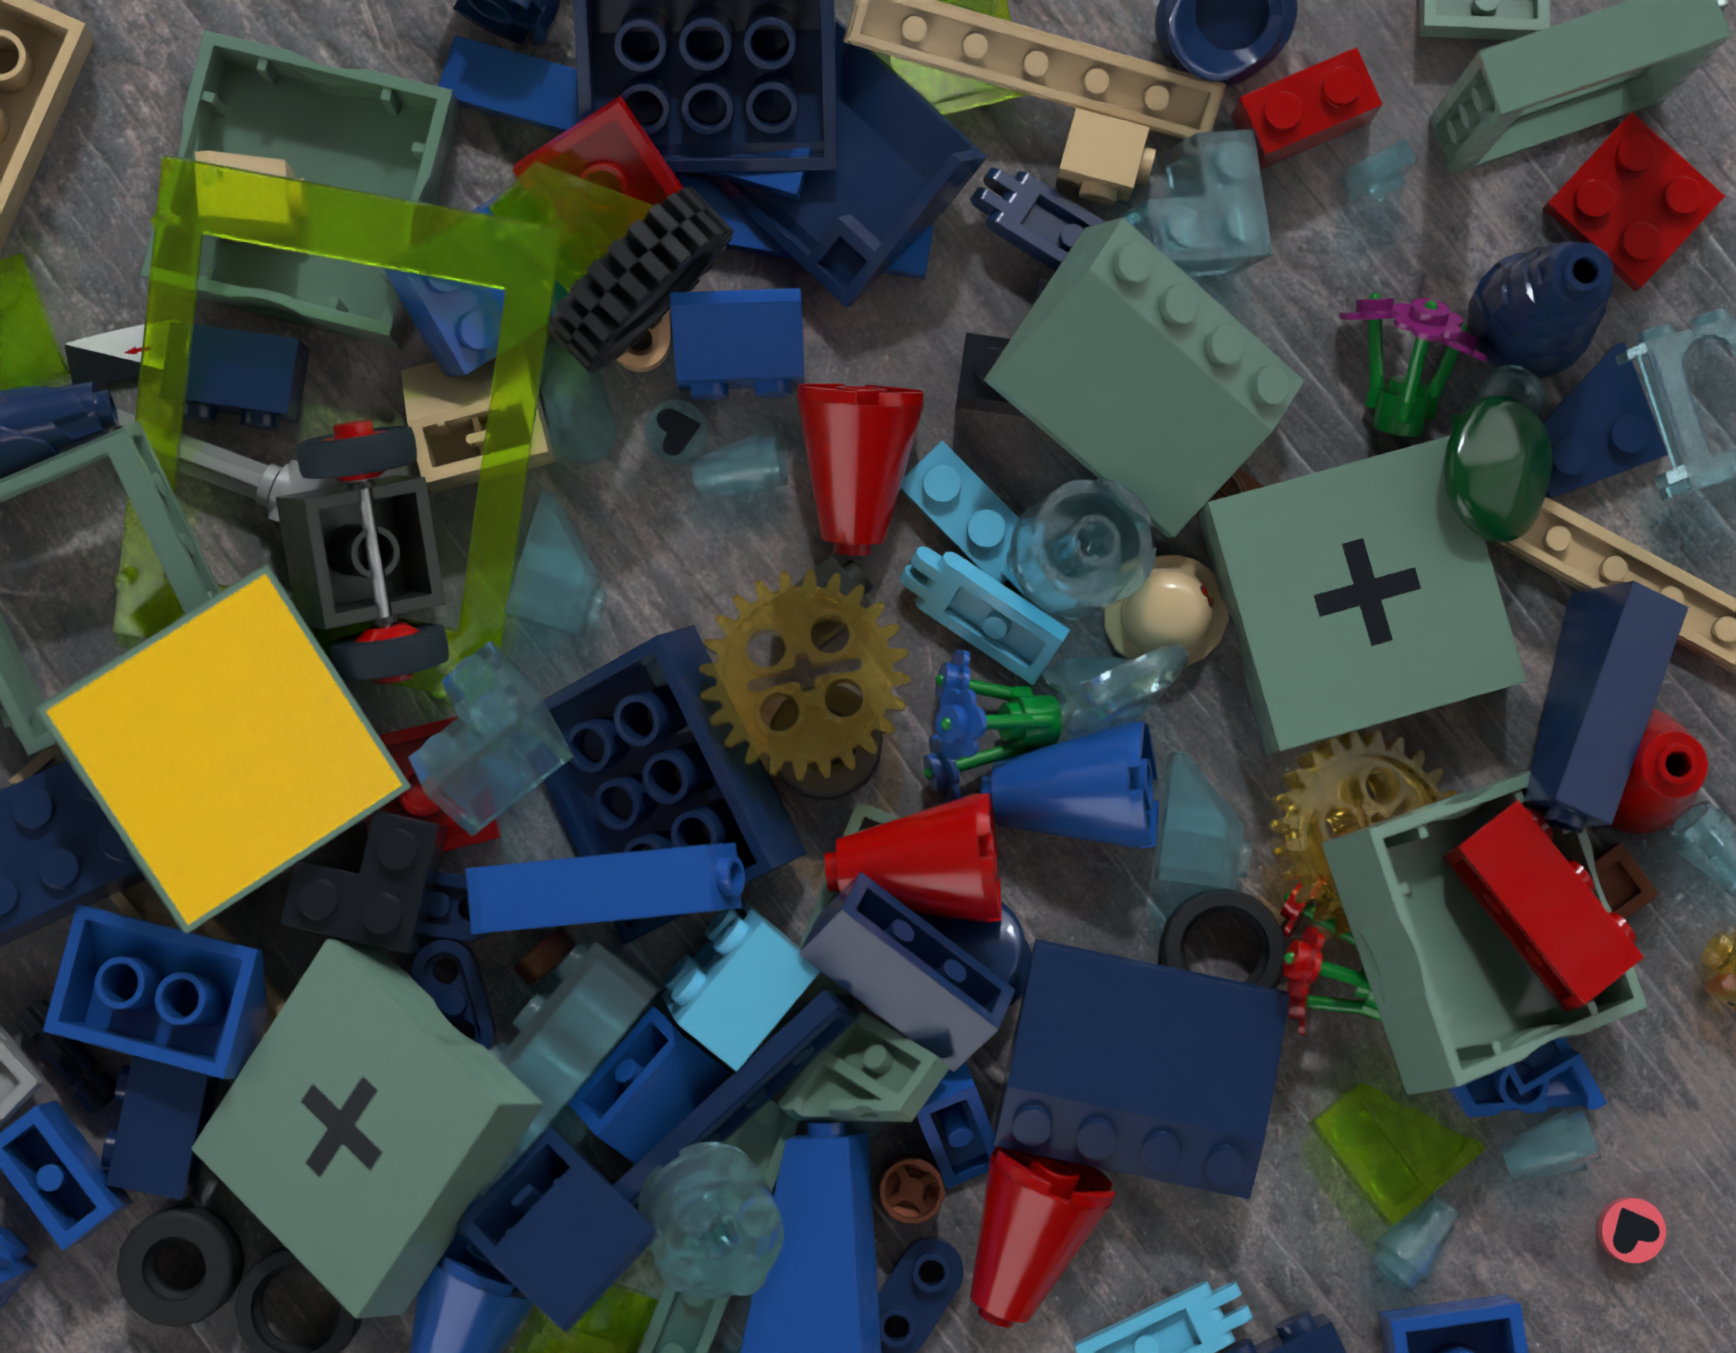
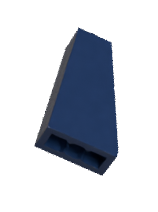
M1636 581L1571 593L1565 611L1525 796V802L1546 811L1544 820L1549 824L1575 833H1582L1584 826L1612 825L1687 614L1688 606Z

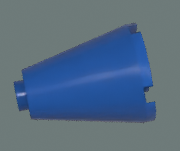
M1129 721L997 761L993 764L992 775L982 777L981 794L989 793L993 814L998 826L1136 849L1150 848L1157 845L1159 800L1153 801V780H1157V768L1150 727L1148 723L1145 724V721Z
M455 1233L453 1241L417 1293L409 1353H502L536 1305L508 1280L464 1233Z

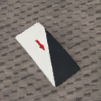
M179 318L158 321L66 343L65 351L72 384L94 382L96 386L129 378L163 372L172 321H182Z

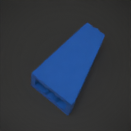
M724 843L466 868L471 934L742 908L741 893L745 885L744 867L741 860L737 857L736 843Z
M813 1121L807 1123L806 1133L786 1139L740 1353H881L868 1130L847 1131L846 1121Z

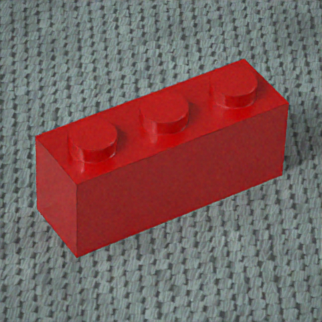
M1517 800L1493 816L1442 857L1563 1010L1568 1012L1586 1005L1642 960L1644 956L1634 945L1637 942V937L1627 921L1616 912H1608L1594 895L1595 884L1587 871L1572 859L1567 861L1551 841L1554 835L1547 821L1536 810L1532 808L1526 809Z

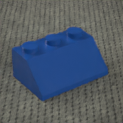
M77 904L43 1031L222 1079H236L262 1040L268 1018L262 950L192 932L185 934L177 928Z

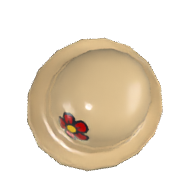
M1177 554L1152 556L1130 566L1113 583L1104 603V630L1115 650L1134 665L1156 671L1183 669L1204 659L1221 642L1229 623V610L1221 599L1214 572L1199 560Z

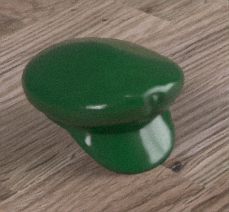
M1508 396L1486 397L1474 403L1464 414L1451 416L1452 434L1446 447L1444 477L1451 505L1461 521L1479 537L1491 542L1503 543L1524 536L1536 522L1550 482L1552 448L1544 424L1531 408L1521 401Z

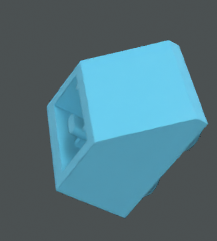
M743 898L741 900L742 908L721 910L712 919L704 933L708 938L706 943L693 958L685 955L671 968L663 982L667 989L661 995L676 1023L736 1072L820 973L819 969L799 955L801 949Z

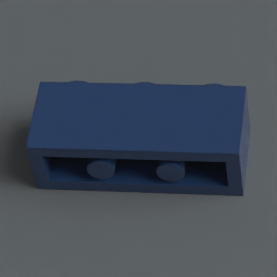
M862 872L818 915L799 952V955L819 969L820 973L831 978L865 1004L874 1014L882 1017L913 1042L937 1055L953 1072L999 1030L1015 992V989Z

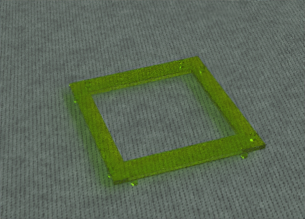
M170 155L162 156L156 213L151 217L154 237L135 422L140 421L174 494L176 493L203 234L505 290L459 627L443 626L449 647V659L446 662L430 669L414 672L413 678L409 680L389 683L429 691L437 699L451 695L493 703L496 696L548 335L547 326L551 314L563 228ZM127 494L119 574L114 579L117 597L113 632L148 639L176 622L185 613ZM218 584L221 591L229 587V585ZM397 617V622H405L406 624L426 623ZM368 620L330 629L309 626L308 628L331 662V642L341 637L364 631L366 628L374 625H370Z

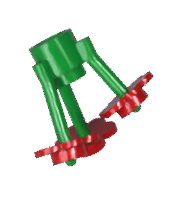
M1320 875L1316 877L1310 887L1299 882L1292 892H1287L1284 895L1285 904L1280 915L1289 920L1283 930L1284 936L1290 938L1302 918L1306 916L1356 947L1350 926L1312 904L1325 881L1324 877ZM1307 927L1301 941L1294 940L1290 944L1283 963V975L1289 978L1287 993L1290 995L1287 1017L1288 1019L1299 1020L1298 1035L1308 1036L1311 1009L1361 1014L1382 1021L1363 964L1358 972L1323 961L1321 950L1324 944V934L1318 932L1316 927ZM1318 975L1353 985L1355 986L1353 996L1364 1000L1313 995V982Z

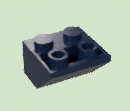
M550 1126L456 1223L482 1254L565 1333L578 1322L660 1234L583 1155Z

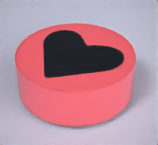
M1624 1197L1612 1201L1602 1210L1597 1221V1236L1603 1249L1613 1258L1627 1263H1643L1655 1257L1662 1249L1666 1239V1225L1659 1210L1651 1203L1638 1198Z

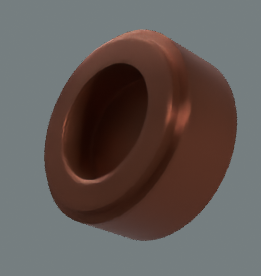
M561 926L529 952L513 969L528 986L530 984L534 986L576 949L575 945L577 943Z

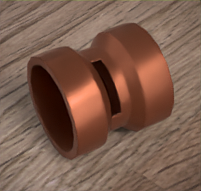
M906 1153L893 1158L884 1167L880 1176L879 1192L883 1207L892 1218L906 1224H918L929 1220L938 1212L944 1200V1184L939 1169L930 1159L920 1154Z

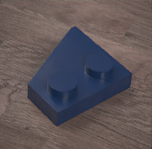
M1625 341L1611 347L1592 370L1574 386L1550 415L1542 421L1552 448V472L1546 497L1550 499L1668 455Z

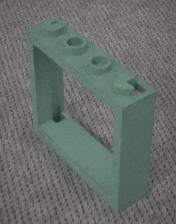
M1628 0L1479 51L1429 117L1450 176L1628 116L1631 112L1637 113L1662 104L1731 37L1728 30L1729 26L1723 13V9L1728 5L1727 1Z
M139 420L0 479L1 503L110 457L184 613L189 612L221 592ZM0 611V701L3 705L0 709V715L4 727H12L27 755H31L56 743L33 710V708L45 702Z

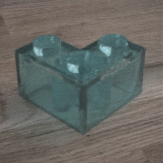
M1254 129L1195 133L1165 153L1171 198L1147 199L1117 218L1126 219L1188 276L1241 272L1273 255Z
M491 640L473 655L460 661L453 671L441 679L459 717L441 732L431 736L421 748L409 756L426 796L472 837L574 757L535 682Z

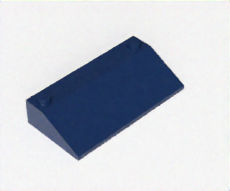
M836 18L837 170L807 171L799 200L714 176L704 175L847 308L851 307L943 213L988 156L875 52L844 43L843 39L847 27Z

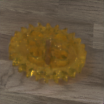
M807 569L803 585L794 587L786 570L780 571L779 590L771 593L768 587L758 579L755 581L758 600L751 604L737 594L732 597L735 607L740 614L736 620L723 615L716 616L715 621L721 630L726 633L724 640L705 639L704 647L718 656V662L699 666V672L708 678L717 679V685L702 692L701 697L705 702L722 703L723 708L717 711L709 720L712 726H722L729 723L733 725L734 729L725 741V745L729 749L744 741L750 744L745 759L746 764L749 766L753 765L765 754L770 756V776L776 777L784 763L788 762L794 765L797 781L803 782L808 764L817 763L821 775L826 780L830 779L831 760L839 757L842 763L852 771L856 769L852 750L859 746L873 756L878 753L877 746L871 737L874 730L891 736L894 734L895 728L884 717L886 710L894 712L905 711L907 704L891 693L892 688L904 687L911 683V676L893 671V665L907 659L909 651L904 648H889L888 642L900 632L899 624H889L879 627L877 621L885 609V604L882 601L873 604L866 610L860 606L865 589L863 585H858L845 596L840 593V574L835 573L827 586L822 588L817 587L814 570ZM824 621L841 623L849 634L847 645L836 653L819 651L811 640L814 628ZM762 634L777 636L785 645L783 658L771 667L758 666L748 656L750 643ZM801 659H808L812 669L825 668L850 659H860L862 661V667L859 670L816 677L814 679V690L809 692H802L799 682L794 681L758 692H751L748 689V684L753 680L792 675L796 672V661ZM848 683L860 691L863 703L856 714L850 717H838L827 709L825 704L826 694L837 684ZM775 697L791 699L799 709L797 722L785 731L769 729L762 721L761 712L764 705Z
M1351 731L1337 737V739L1332 737L1316 744V750L1302 754L1296 759L1300 768L1283 775L1282 780L1291 791L1273 798V803L1286 812V817L1271 822L1269 828L1284 834L1286 843L1274 848L1272 853L1278 857H1289L1292 864L1280 877L1282 881L1299 879L1303 886L1298 891L1295 902L1299 904L1311 899L1317 901L1313 920L1320 922L1335 916V933L1339 935L1351 932L1321 844L1331 840L1325 829V819L1332 826L1334 838L1390 817L1402 801L1405 804V808L1399 815L1457 795L1456 790L1440 793L1436 787L1444 773L1441 768L1428 773L1422 770L1426 752L1419 750L1404 757V739L1398 737L1383 743L1381 731H1374L1360 737L1357 731ZM1366 781L1374 791V800L1370 798L1367 792Z

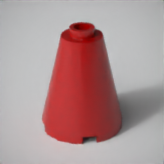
M845 383L799 384L797 402L821 540L833 542V553L869 556L872 553V545L885 543L925 405L923 404L924 392L918 389L865 384V387L845 386Z
M1652 709L1612 825L1607 826L1635 834L1656 832L1671 826L1681 819L1694 803L1707 776L1708 758L1702 745L1681 723L1670 715Z
M974 793L837 838L836 852L825 853L824 856L828 892L839 891L841 893L862 872L914 913L984 923L1002 921L1000 878H998L997 839L992 801L989 793Z
M995 1146L990 1156L970 1298L979 1306L977 1312L983 1319L1000 1327L1011 1328L1015 1322L1024 1323L1032 1318L1111 1207L1116 1191H1111L1113 1182L1110 1178L1092 1166Z

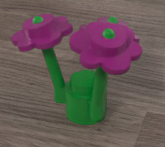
M1374 292L1370 294L1368 299H1356V311L1339 313V319L1368 320L1369 389L1365 406L1376 409L1372 426L1389 434L1405 437L1422 436L1425 420L1435 418L1439 397L1460 351L1484 362L1488 358V356L1474 350L1480 338L1468 334V327L1462 325L1463 318L1451 312L1446 304L1438 300L1417 298L1411 304H1394V298H1381L1378 293ZM1394 318L1393 324L1395 327L1411 331L1416 338L1406 377L1391 376L1389 377L1387 387H1385L1382 319ZM1438 341L1447 345V348L1426 391L1427 384L1421 382L1420 378L1429 342Z

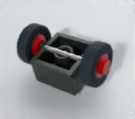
M372 420L333 425L334 434L307 439L297 444L296 454L302 478H336L342 482H355L276 497L293 604L309 627L330 629L368 620L370 625H374L366 628L364 631L341 637L330 643L331 663L341 679H374L375 684L406 681L413 678L414 672L433 668L449 659L447 635L443 625L397 622V614L446 604L426 477L391 475L375 478L381 476L386 470L403 467L417 461L415 435L412 427L387 426L373 428Z

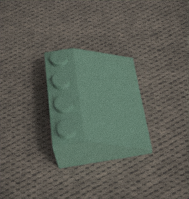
M1124 218L1084 228L984 379L985 382L1168 538L1175 537L1273 432L1305 381Z

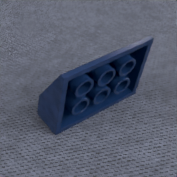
M573 0L579 121H582L621 96L673 172L837 170L836 0ZM811 147L809 156H739Z
M694 625L663 633L649 639L513 716L517 728L581 857L707 844L736 843L737 857L743 864L745 885L807 854ZM687 914L614 920L612 922L623 944L626 945Z
M1035 939L995 1115L994 1146L1250 1200L1265 1141L1290 995L1287 991Z

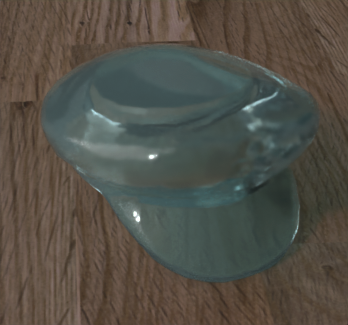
M1177 644L1171 647L1163 645L1133 660L1107 656H1081L1050 666L1043 671L1042 676L1048 685L1066 694V702L1061 712V724L1065 733L1070 736H1083L1129 721L1132 722L1143 716L1174 683L1186 666L1189 655L1183 646Z

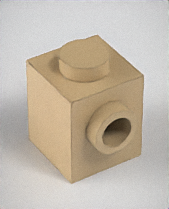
M1076 108L1056 183L1080 189L1079 196L1093 203L1115 205L1117 199L1128 202L1134 185L1146 187L1151 173L1156 149L1145 147L1150 127Z

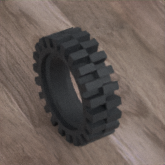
M692 187L682 188L677 194L674 192L664 200L661 206L658 203L651 208L642 222L638 219L628 228L627 234L620 241L616 239L607 248L608 252L601 259H596L586 269L589 273L578 279L569 289L571 293L561 299L556 306L558 310L551 314L547 330L588 372L594 373L599 368L606 367L613 358L616 360L623 355L630 344L634 346L638 343L649 328L653 329L662 321V316L671 309L670 292H689L695 288L700 282L699 277L709 272L716 263L714 260L724 253L727 248L726 245L732 240L734 230Z

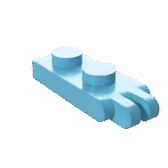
M943 440L903 478L900 491L973 565L1001 584L1007 581L1023 598H1026L1034 588L1018 572L1024 564L1042 581L1052 573L1050 567L1036 554L1044 545L1041 540Z
M918 547L911 558L912 564L907 565L900 575L901 583L918 595L915 603L921 611L1031 685H1034L1070 632V629L954 552H946L941 556L928 547Z
M1202 1281L1074 1342L1073 1345L1077 1353H1214L1235 1342L1231 1330L1250 1321L1253 1316L1248 1305L1237 1307L1225 1314L1221 1311V1305L1236 1299L1242 1294L1236 1281L1227 1283L1214 1290L1211 1289L1208 1281Z

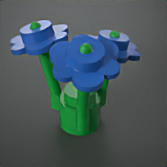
M958 649L954 651L950 663H942L938 676L935 678L936 698L940 699V709L935 719L937 734L929 736L931 754L924 755L923 758L925 778H927L934 792L941 790L946 802L961 798L958 785L960 782L959 772L1034 751L1035 746L1057 744L1062 730L1061 709L1055 696L1033 695L1030 686L1008 687L970 679V668H968L970 652ZM976 695L1006 700L1008 703L1000 705L997 715H985L984 711L976 706ZM998 729L1001 739L1009 741V744L978 752V738H981L986 730Z

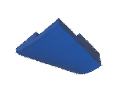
M1566 1037L1553 1039L1541 1045L1523 1060L1461 1086L1447 1089L1467 1117L1497 1116L1501 1111L1521 1110L1525 1114L1545 1113L1547 1108L1583 1106L1591 1110L1599 1109L1607 1104L1581 1054L1572 1049Z

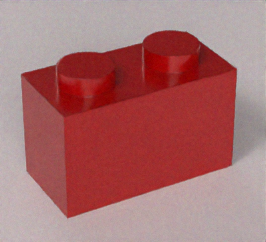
M1355 47L1240 96L1231 117L1257 172L1371 123L1383 104L1359 50Z

